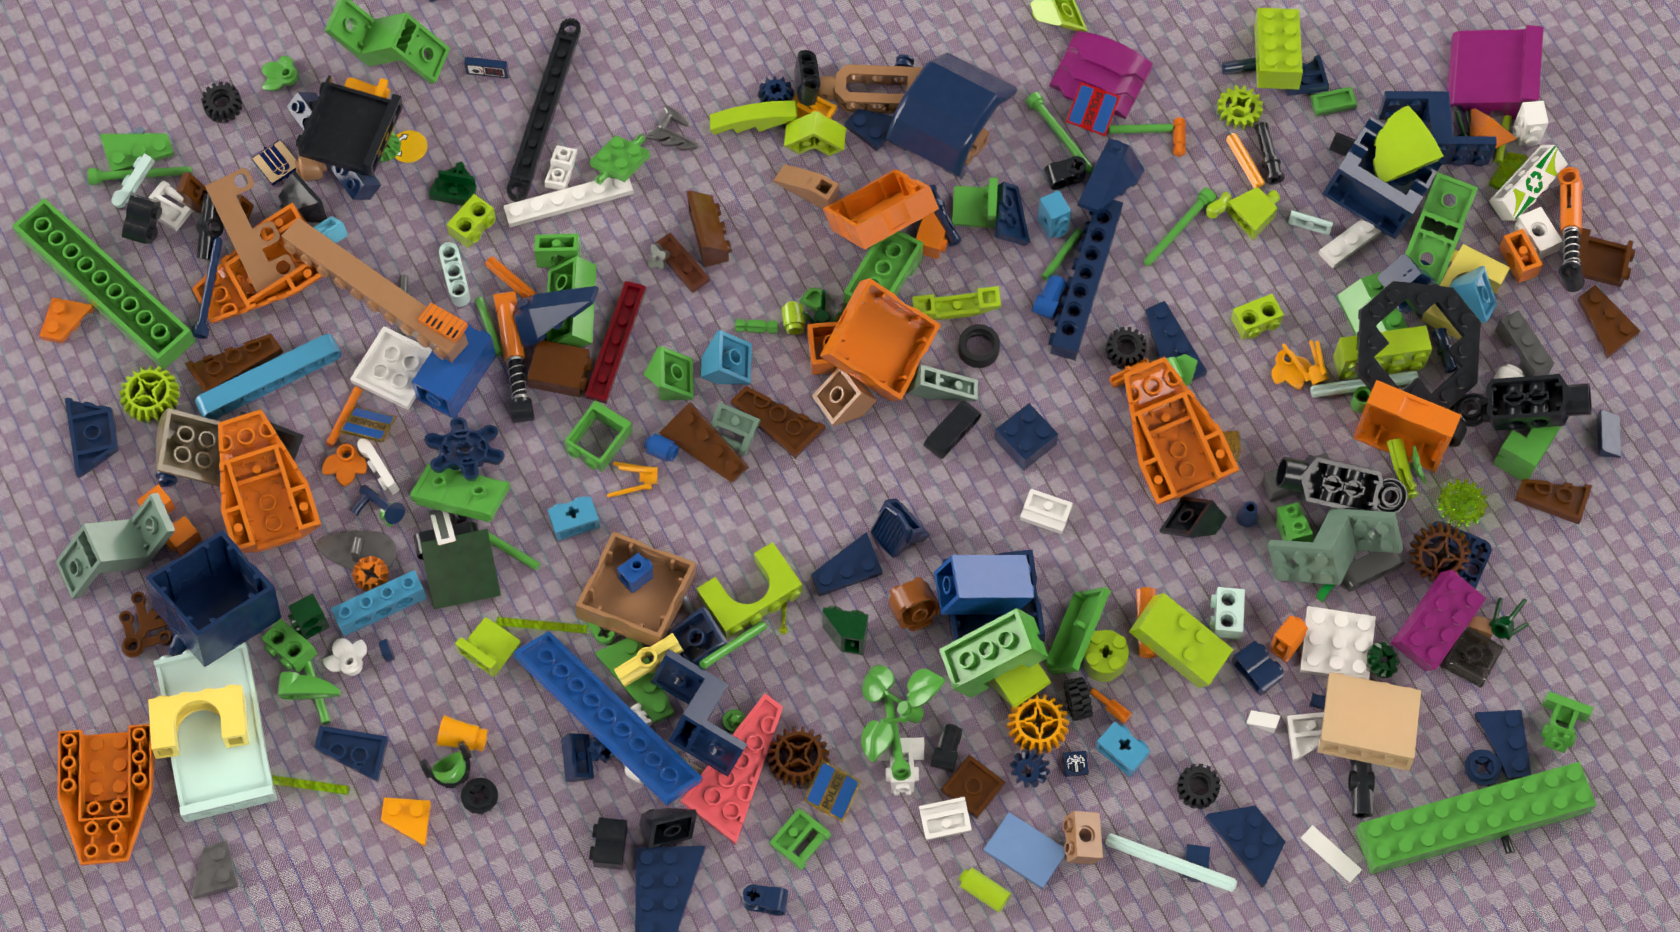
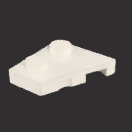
M1324 712L1286 717L1293 761H1297L1318 747Z

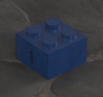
M1028 403L996 428L994 440L1024 471L1057 445L1059 434Z

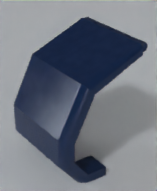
M948 52L927 62L908 88L893 114L885 139L905 151L909 150L940 166L944 171L962 179L966 173L963 169L966 159L977 136L996 108L1015 96L1017 88Z

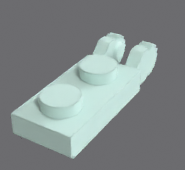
M145 153L142 157L139 156L133 165L134 171L131 175L128 174L122 182L123 188L115 191L111 202L119 209L125 208L130 195L135 194L155 163V160Z

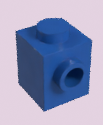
M637 553L617 568V577L633 594L653 579V565L648 558H643Z

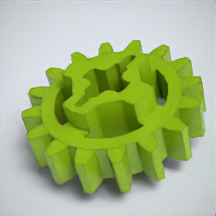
M1235 85L1234 90L1228 87L1226 93H1221L1220 99L1217 102V114H1221L1220 121L1227 120L1226 126L1233 124L1235 130L1238 126L1245 130L1247 124L1253 127L1254 122H1259L1263 112V101H1259L1260 95H1253L1254 89L1252 88L1247 91L1245 85L1242 89Z

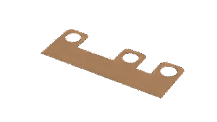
M241 168L206 185L205 188L256 292H259L287 275L278 273L276 269L278 262L285 260L290 264V271L288 273L295 270L296 267L291 257L287 254L268 262L262 249L278 242L280 235L275 224L271 221L252 229L237 195L253 188L254 181L246 168ZM238 174H244L248 178V184L243 188L237 187L234 183V179ZM265 227H269L274 231V237L270 241H264L260 237V232Z

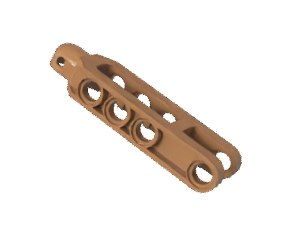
M847 64L836 72V76H820L821 85L818 96L825 100H835L845 112H856L858 109L875 113L894 114L904 94L849 92L846 89V84L848 82L865 83V85H869V83L886 84V86L900 84L907 85L908 90L923 67Z

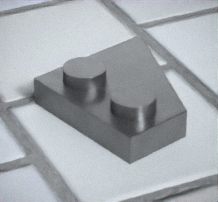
M227 840L203 848L192 890V897L194 899L239 887Z

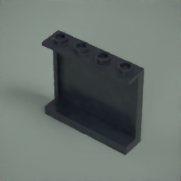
M328 75L326 82H322L318 99H315L312 104L310 117L305 119L304 131L302 135L299 134L297 137L296 147H298L299 155L373 177L402 111V98L399 95L393 94L390 100L333 83L332 76Z

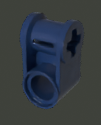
M751 884L743 891L742 904L749 911L783 916L786 913L789 891L782 887ZM752 894L756 895L755 901H750Z

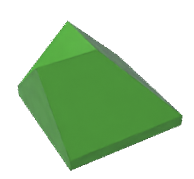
M662 346L658 347L643 375L659 388V399H693V358Z

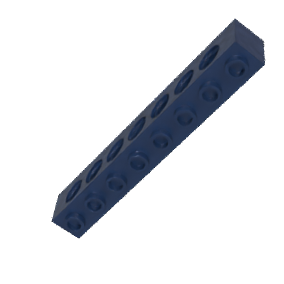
M1113 200L1111 204L1098 213L1089 211V215L1092 218L1091 221H1086L1083 231L1086 237L1085 240H1080L1077 252L1081 253L1079 258L1074 259L1072 270L1075 272L1073 277L1069 276L1066 284V289H1069L1067 295H1063L1060 307L1063 310L1061 314L1057 313L1055 319L1056 333L1051 332L1048 345H1051L1050 354L1076 361L1122 213L1123 202ZM1099 220H1104V221H1106L1107 223H1104V224H1103V223H1099L1098 221H1099ZM1097 238V239H1100L1101 241H1100V242H1095V241H1093L1092 239ZM1087 257H1093L1095 260H1088ZM1082 275H1087V276L1090 277V278H1088V279H1083V278L1080 277V276H1082ZM1075 294H1082L1084 297L1079 298ZM1074 312L1077 313L1078 316H1071L1069 315V313ZM1069 331L1072 335H1065L1063 332Z

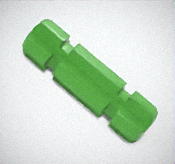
M736 319L735 331L744 332V330H747V332L765 333V331H768V333L775 334L778 331V322L750 319L747 322L745 319Z

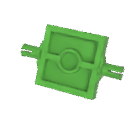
M639 134L633 141H628L615 135L590 160V166L601 172L594 178L595 182L601 185L609 177L625 182L650 157L649 150L640 146L646 141L645 137Z

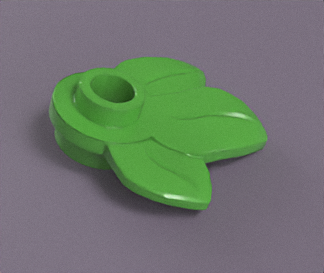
M281 56L278 62H268L261 68L262 73L267 77L262 86V89L266 91L279 90L283 85L293 86L299 79L298 71L294 67V61L288 56Z

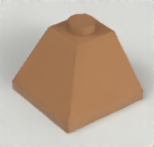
M839 368L812 395L834 426L862 417L877 401L867 386Z

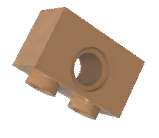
M1073 811L1065 816L1063 831L1066 836L1064 851L1067 855V863L1094 864L1103 859L1100 813Z

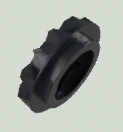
M475 778L463 787L461 801L464 808L472 814L483 815V813L491 811L497 804L499 794L492 781L486 778ZM481 791H484L483 795L487 800L481 799L476 805V797L473 794H480Z

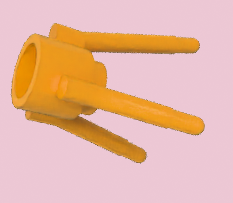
M1313 340L1309 341L1315 365L1308 368V373L1287 345L1283 343V349L1303 374L1306 382L1311 380L1312 385H1316L1329 379L1318 340L1315 341V345Z
M614 461L613 465L618 466L619 470L640 473L639 482H644V484L608 493L607 497L610 498L644 489L652 490V485H657L658 467Z

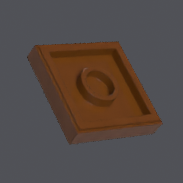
M969 754L941 788V792L950 799L965 797L968 813L978 819L1006 785V782Z

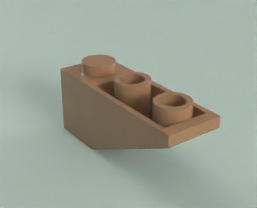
M784 164L773 180L774 183L821 209L834 203L839 197V184L820 173Z

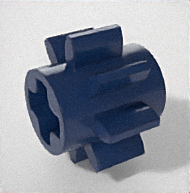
M596 737L590 738L587 751L592 754L591 758L597 762L600 759L606 763L607 760L615 757Z

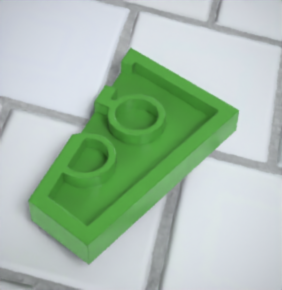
M167 133L99 134L111 171L133 169L139 156L142 157L144 153L155 161L175 155Z

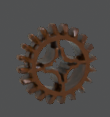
M1437 522V528H1434L1432 523H1429L1428 527L1430 530L1426 531L1422 527L1420 528L1421 536L1414 534L1417 542H1410V546L1415 549L1409 550L1408 553L1410 556H1413L1410 559V563L1415 565L1414 570L1416 572L1421 571L1420 576L1422 578L1428 576L1429 581L1433 582L1435 577H1438L1441 572L1453 570L1459 575L1458 569L1465 571L1466 567L1462 563L1470 562V559L1465 556L1471 554V550L1466 548L1470 545V542L1464 540L1466 535L1464 532L1459 533L1457 526L1451 529V524L1446 523L1443 528L1442 523ZM1439 536L1435 543H1427L1430 539ZM1448 537L1456 541L1457 553L1448 549ZM1442 548L1445 553H1440L1437 556L1435 552L1440 551ZM1422 551L1432 556L1431 567L1423 562ZM1445 561H1453L1448 566L1441 568Z
M793 726L791 733L784 729V737L777 734L776 740L778 742L771 741L770 746L773 749H769L767 752L770 756L767 762L769 765H772L770 772L776 773V780L783 778V785H787L791 781L792 788L796 787V783H800L801 788H805L806 781L813 785V777L816 779L824 763L829 765L830 762L827 758L830 752L825 749L827 747L826 741L820 742L822 736L820 734L814 736L813 729L806 733L804 726L801 727V731H797V728ZM793 742H804V744L797 746ZM813 748L818 755L814 766L810 764L808 759ZM783 749L787 750L789 755L784 766L779 759ZM794 755H797L798 757L803 755V759H795ZM797 768L803 769L805 772L798 773L792 771Z

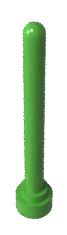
M1039 92L1032 93L1025 100V103L1030 109L1039 112L1073 156L1082 157L1086 161V172L1091 174L1094 170L1093 165L1046 109L1043 102L1044 98Z
M189 166L154 168L149 170L145 178L180 176L188 172L192 174L193 169ZM88 168L89 185H99L103 180L124 179L128 174L131 175L134 170L102 172L98 168Z
M1204 187L1198 193L1197 202L1144 259L1146 266H1150L1203 207H1207L1217 199L1212 190Z
M885 694L883 699L887 718H896L893 700ZM888 722L894 730V737L891 742L895 760L891 767L892 775L895 780L903 781L911 776L910 765L903 757L897 722Z

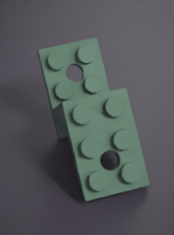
M158 493L150 494L131 519L83 524L55 561L71 598H80L99 573L146 568L175 532L174 525Z
M1330 508L1314 542L1270 540L1267 545L1276 580L1333 585L1341 584L1357 550L1401 553L1403 549L1395 512ZM1372 529H1376L1380 534L1373 532Z

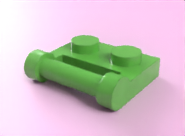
M798 808L769 842V845L788 859L797 869L802 871L806 866V861L824 840L827 841L831 837V833L801 808ZM812 830L817 832L815 838L799 856L793 853Z

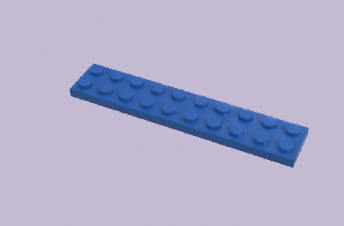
M550 631L514 651L513 658L666 805L670 804L701 783L702 776Z

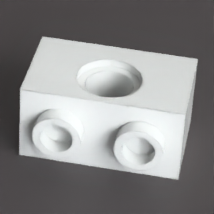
M1542 207L1520 215L1515 223V231L1524 229L1540 259L1559 251L1563 241Z

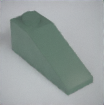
M920 365L917 367L916 373L907 388V394L925 399L977 401L978 380Z

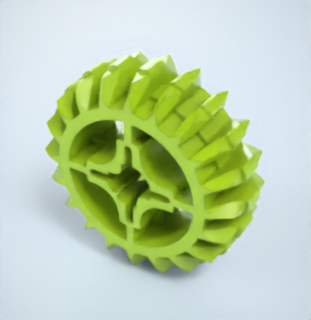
M149 365L148 370L141 366L140 372L137 373L133 370L132 377L126 376L125 379L128 383H121L123 390L119 391L120 403L124 407L125 413H129L132 419L137 418L140 423L144 419L149 424L152 419L159 423V417L167 408L174 410L173 406H178L177 398H180L179 384L176 383V378L167 369L163 371L160 366L155 370L151 365ZM146 390L152 393L154 399L150 395L148 396ZM166 391L164 398L160 401V398L164 395V392Z

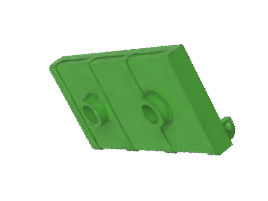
M428 463L412 490L410 497L411 501L416 502V505L491 522L511 486L507 481H500L478 475L474 481H467L463 477L462 471L449 468L442 473H435L430 463Z
M1101 587L1080 593L1075 591L1048 653L1049 658L1044 663L1049 667L1048 672L1053 675H1060L1079 671L1080 664L1111 590Z

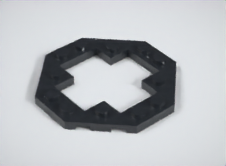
M1392 281L1358 310L1359 332H1357L1356 345L1358 354L1357 363H1355V373L1370 391H1372L1376 380L1400 389L1374 358L1389 344L1376 325L1403 301L1408 303L1417 316H1421L1435 304L1462 336L1446 350L1460 368L1432 393H1430L1418 377L1413 379L1402 391L1449 409L1478 383L1481 321L1453 287Z

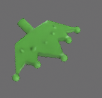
M1413 446V455L1411 456L1413 462L1410 464V468L1426 484L1416 446Z

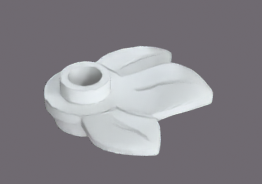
M345 638L336 639L332 645L333 654L322 660L323 664L331 672L342 671L346 675L355 676L362 670V658L367 653V646L362 639L353 644Z

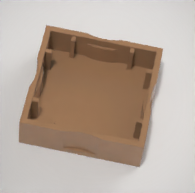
M613 531L600 556L596 571L589 578L576 604V618L652 646L667 637V631L670 630L682 606V602L696 577V562L667 551L653 549L641 541ZM639 553L643 558L646 557L651 561L653 565V579L632 594L619 581L617 568Z

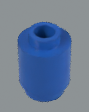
M657 433L649 436L644 445L647 448V454L665 462H673L679 450V446L675 444V441Z

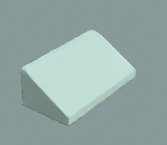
M1291 210L1288 220L1290 225L1325 235L1330 234L1333 225L1332 221Z

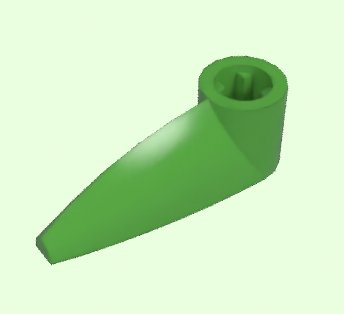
M295 672L280 673L277 696L285 700L319 699L341 696V691L333 684L317 677L300 675Z

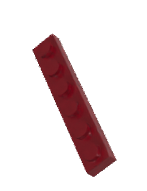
M629 281L624 282L588 384L585 398L607 404L646 292V286Z

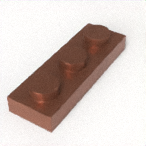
M671 232L654 243H659L664 251L668 250L670 252V256L666 259L667 264L692 293L710 282V277Z

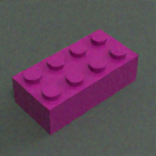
M1453 570L1441 572L1393 638L1391 644L1423 671L1436 670L1487 598Z

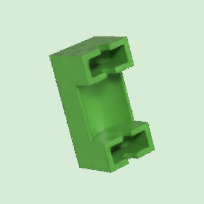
M898 231L871 246L844 291V304H848L859 282L869 278L897 296L909 275L913 276L923 259V242Z
M1562 426L1532 428L1527 438L1512 430L1501 447L1493 465L1521 481L1522 479H1529Z
M1016 608L940 648L939 650L953 689L972 698L989 689V681L1023 664L1030 668L1049 658L1043 641L1037 636L1040 633L1034 617Z

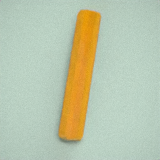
M1236 133L1228 135L1226 141L1253 188L1262 187L1264 179Z

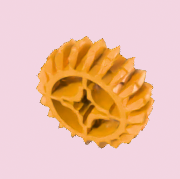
M1036 693L1033 699H1027L1016 708L1011 707L1012 713L1008 714L1007 718L1010 721L1007 723V728L1011 729L1009 737H1015L1013 741L1015 745L1022 743L1021 750L1028 747L1029 752L1036 748L1038 755L1043 752V749L1047 753H1051V746L1058 749L1059 742L1063 743L1065 741L1064 735L1069 732V729L1066 727L1069 725V720L1065 719L1068 713L1067 711H1061L1062 703L1054 705L1055 697L1048 701L1046 694L1043 695L1042 699H1039V695ZM1042 710L1050 713L1053 716V718L1045 716L1042 713ZM1027 711H1034L1031 717L1020 720L1021 716ZM1037 716L1038 721H1040L1041 725L1040 732L1038 731V727H1036L1035 724ZM1057 728L1050 737L1043 739L1045 731ZM1024 732H1031L1035 739L1027 736Z

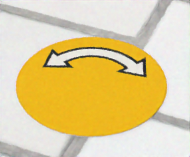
M407 130L396 135L399 137L401 148L395 159L404 163H412L420 160L425 155L428 145L426 138L421 133Z

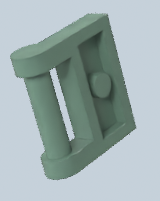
M719 402L710 424L716 430L720 426L744 436V441L741 443L720 434L733 449L739 451V454L746 456L761 419Z

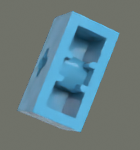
M1058 190L1040 198L1037 219L1049 239L1065 235L1069 229L1071 209Z
M580 496L572 502L566 504L558 503L548 509L557 541L600 528L591 496Z
M1114 722L1097 740L1095 749L1131 778L1148 759L1150 750H1148L1149 747L1144 741L1136 740L1130 735L1131 732L1126 726L1118 725ZM1120 747H1128V749L1125 748L1123 751L1120 749Z

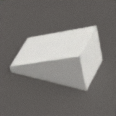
M1251 710L1246 724L1274 734L1280 716Z

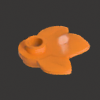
M342 444L338 447L335 454L326 458L322 473L323 475L336 474L338 482L346 487L353 482L356 473L366 474L367 463L362 456L358 455L357 449L353 445ZM346 453L351 454V456L348 458L343 457Z

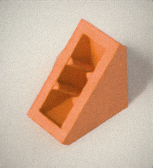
M1475 108L1471 110L1470 136H1496L1497 145L1495 148L1517 139L1490 116Z

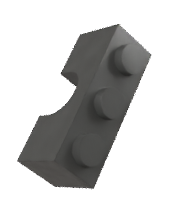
M1518 310L1500 319L1495 332L1506 348L1512 345L1516 348L1520 356L1519 367L1524 375H1548L1554 365V361Z

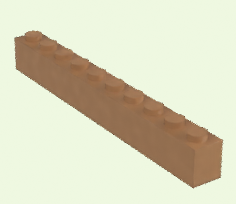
M299 217L281 236L285 244L284 248L290 254L294 255L296 253L306 265H313L323 277L327 278L328 276L333 279L337 287L350 291L349 293L354 299L364 301L371 311L375 313L377 311L380 312L388 323L392 325L394 323L397 324L405 335L414 336L422 347L431 348L434 354L441 360L446 359L452 363L468 345L465 333L454 343L420 324L418 319L427 308L425 305Z

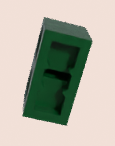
M313 593L288 606L291 611L288 617L293 628L299 634L302 633L306 640L330 628Z

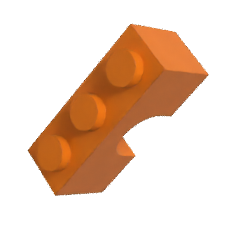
M159 484L136 500L141 507L150 494L158 493L168 514L176 509L170 497ZM183 516L178 521L172 522L175 532L165 544L171 552L176 550L181 556L199 543L202 538L186 516Z

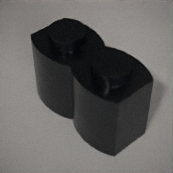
M130 195L126 209V218L122 228V238L144 244L152 243L158 235L156 222L162 215L161 201L139 195Z
M599 817L598 824L593 825L592 837L596 838L595 846L590 847L589 860H593L594 867L622 870L628 830L627 820Z

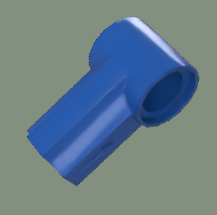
M1050 275L1042 294H1039L1035 300L1032 312L1053 320L1067 282L1060 276Z

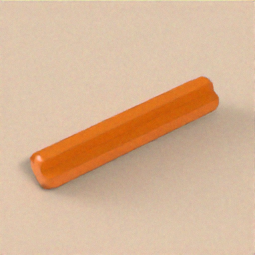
M491 256L486 260V267L520 296L528 298L537 294L495 257Z

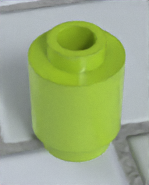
M797 301L785 303L781 308L784 329L789 335L803 333L805 327L803 305Z

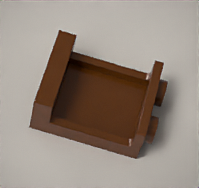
M1582 228V234L1578 236L1580 238L1578 242L1580 245L1578 249L1580 256L1578 258L1581 260L1583 277L1621 288L1624 280L1628 281L1631 274V268L1628 265L1629 262L1633 261L1635 249H1632L1634 241L1629 240L1627 245L1591 237V230Z

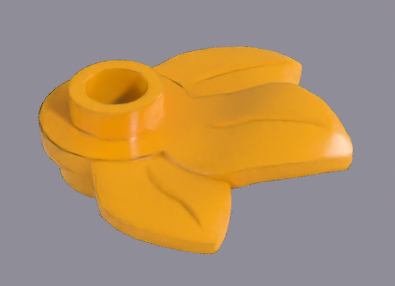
M1282 349L1276 354V365L1271 371L1272 379L1275 385L1286 381L1291 387L1300 390L1304 384V376L1286 351ZM1291 351L1308 373V368L1312 366L1310 362L1304 357L1296 356ZM1284 356H1287L1290 362H1286Z

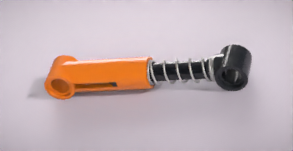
M1566 167L1558 174L1560 182V233L1564 239V263L1559 269V275L1566 291L1577 292L1585 284L1580 264L1581 260L1578 258L1580 256L1578 251L1580 248L1578 244L1580 238L1578 236L1582 234V191L1584 186L1579 170L1574 167Z
M516 291L494 294L503 361L509 367L507 373L510 375V390L513 392L511 394L512 401L509 402L512 423L533 421L535 418L532 399L526 394L528 390L525 389V373H523L522 369L524 367L522 362L525 360V352L514 319L518 303Z

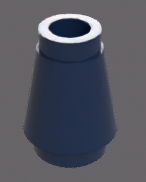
M1248 501L1238 510L1236 519L1241 526L1249 528L1257 524L1259 517L1256 503Z

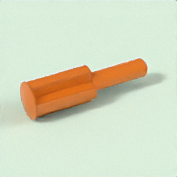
M1095 688L1091 689L1090 694L1106 705L1105 710L1123 724L1130 719L1132 712L1115 699L1110 701Z

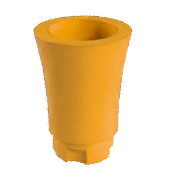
M444 715L440 724L436 746L459 748L458 742L464 740L471 751L483 752L487 742L488 729Z

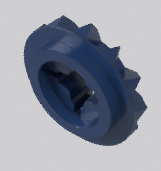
M1488 750L1473 751L1468 755L1464 763L1465 774L1469 777L1470 782H1474L1479 786H1490L1499 779L1502 772L1499 758ZM1488 762L1486 771L1488 773L1483 771L1482 773L1477 774V770L1479 769V766L1477 764L1482 766L1483 764H1486Z

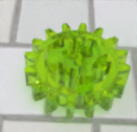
M1456 479L1454 485L1449 481L1446 488H1442L1441 495H1439L1437 500L1440 502L1438 510H1444L1442 517H1450V524L1455 520L1458 527H1460L1462 522H1465V525L1469 527L1471 520L1476 524L1479 521V517L1483 518L1484 510L1488 506L1487 503H1484L1487 495H1481L1483 488H1475L1476 482L1470 485L1468 484V479H1465L1463 483Z

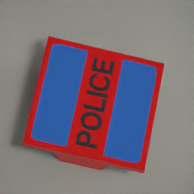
M1080 82L1066 122L1106 136L1121 96Z

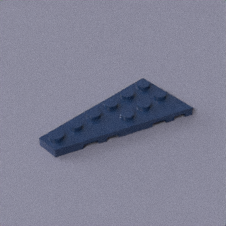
M706 846L635 848V932H678Z

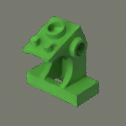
M1549 691L1541 706L1552 710L1549 723H1545L1540 736L1544 738L1543 746L1565 753L1568 747L1572 748L1576 739V730H1573L1576 719L1587 722L1592 714L1593 707ZM1558 721L1568 726L1567 728H1564L1562 726H1559L1555 722Z

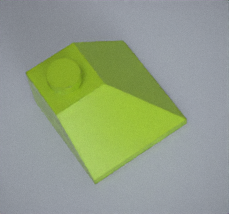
M1033 0L1030 3L1033 10L1032 14L1037 21L1074 31H1088L1075 0Z

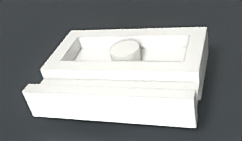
M1030 489L1020 515V520L1062 534L1073 503Z
M965 797L919 806L926 841L972 831Z

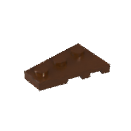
M1596 285L1579 297L1578 302L1588 322L1592 324L1596 332L1595 336L1598 342H1601L1607 359L1639 335L1640 330Z
M1522 479L1514 501L1579 524L1592 485L1584 484L1582 487L1573 486L1572 483L1565 482L1563 485L1551 484L1549 481Z

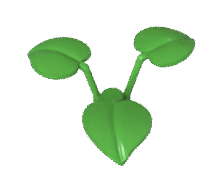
M877 665L869 670L862 686V693L865 699L870 702H878L886 694L899 704L897 711L901 718H882L880 723L872 720L865 726L861 735V745L870 761L876 763L879 756L887 750L893 740L894 730L892 725L887 722H903L905 724L907 721L912 723L920 722L924 716V710L921 706L926 704L939 691L946 681L945 678L928 669L916 671L910 677L907 684L909 693L906 696L909 700L902 701L888 691L895 682L894 674L889 668Z

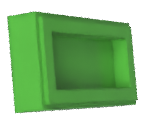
M1352 87L1310 96L1316 116L1355 109L1358 105Z

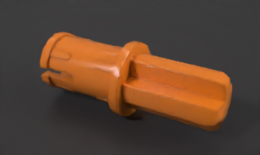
M1145 358L1132 366L1127 365L1124 370L1110 376L1109 382L1111 386L1116 388L1124 384V373L1150 363L1149 360Z

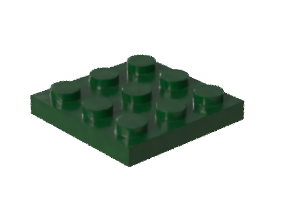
M488 529L455 535L456 541L438 545L437 539L420 543L434 609L501 596Z

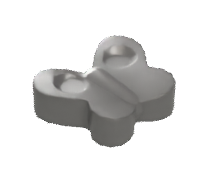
M659 243L652 244L651 252L653 257L648 261L649 268H667L666 259L670 256V252L668 250L664 251Z

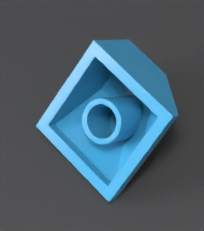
M1480 266L1454 279L1449 287H1453L1482 323H1485L1495 310L1497 302L1485 266Z
M718 330L701 357V378L715 384H750L752 343Z

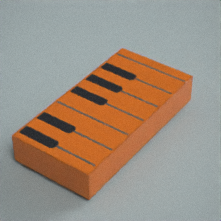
M433 303L428 305L418 319L420 324L454 343L459 340L468 328L467 322Z

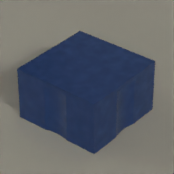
M223 530L197 545L188 554L171 561L145 577L153 609L204 667L210 665L281 618L275 587L256 566L244 557L241 549Z

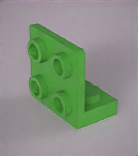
M989 177V185H984V187H954L952 216L954 226L995 228L998 178Z

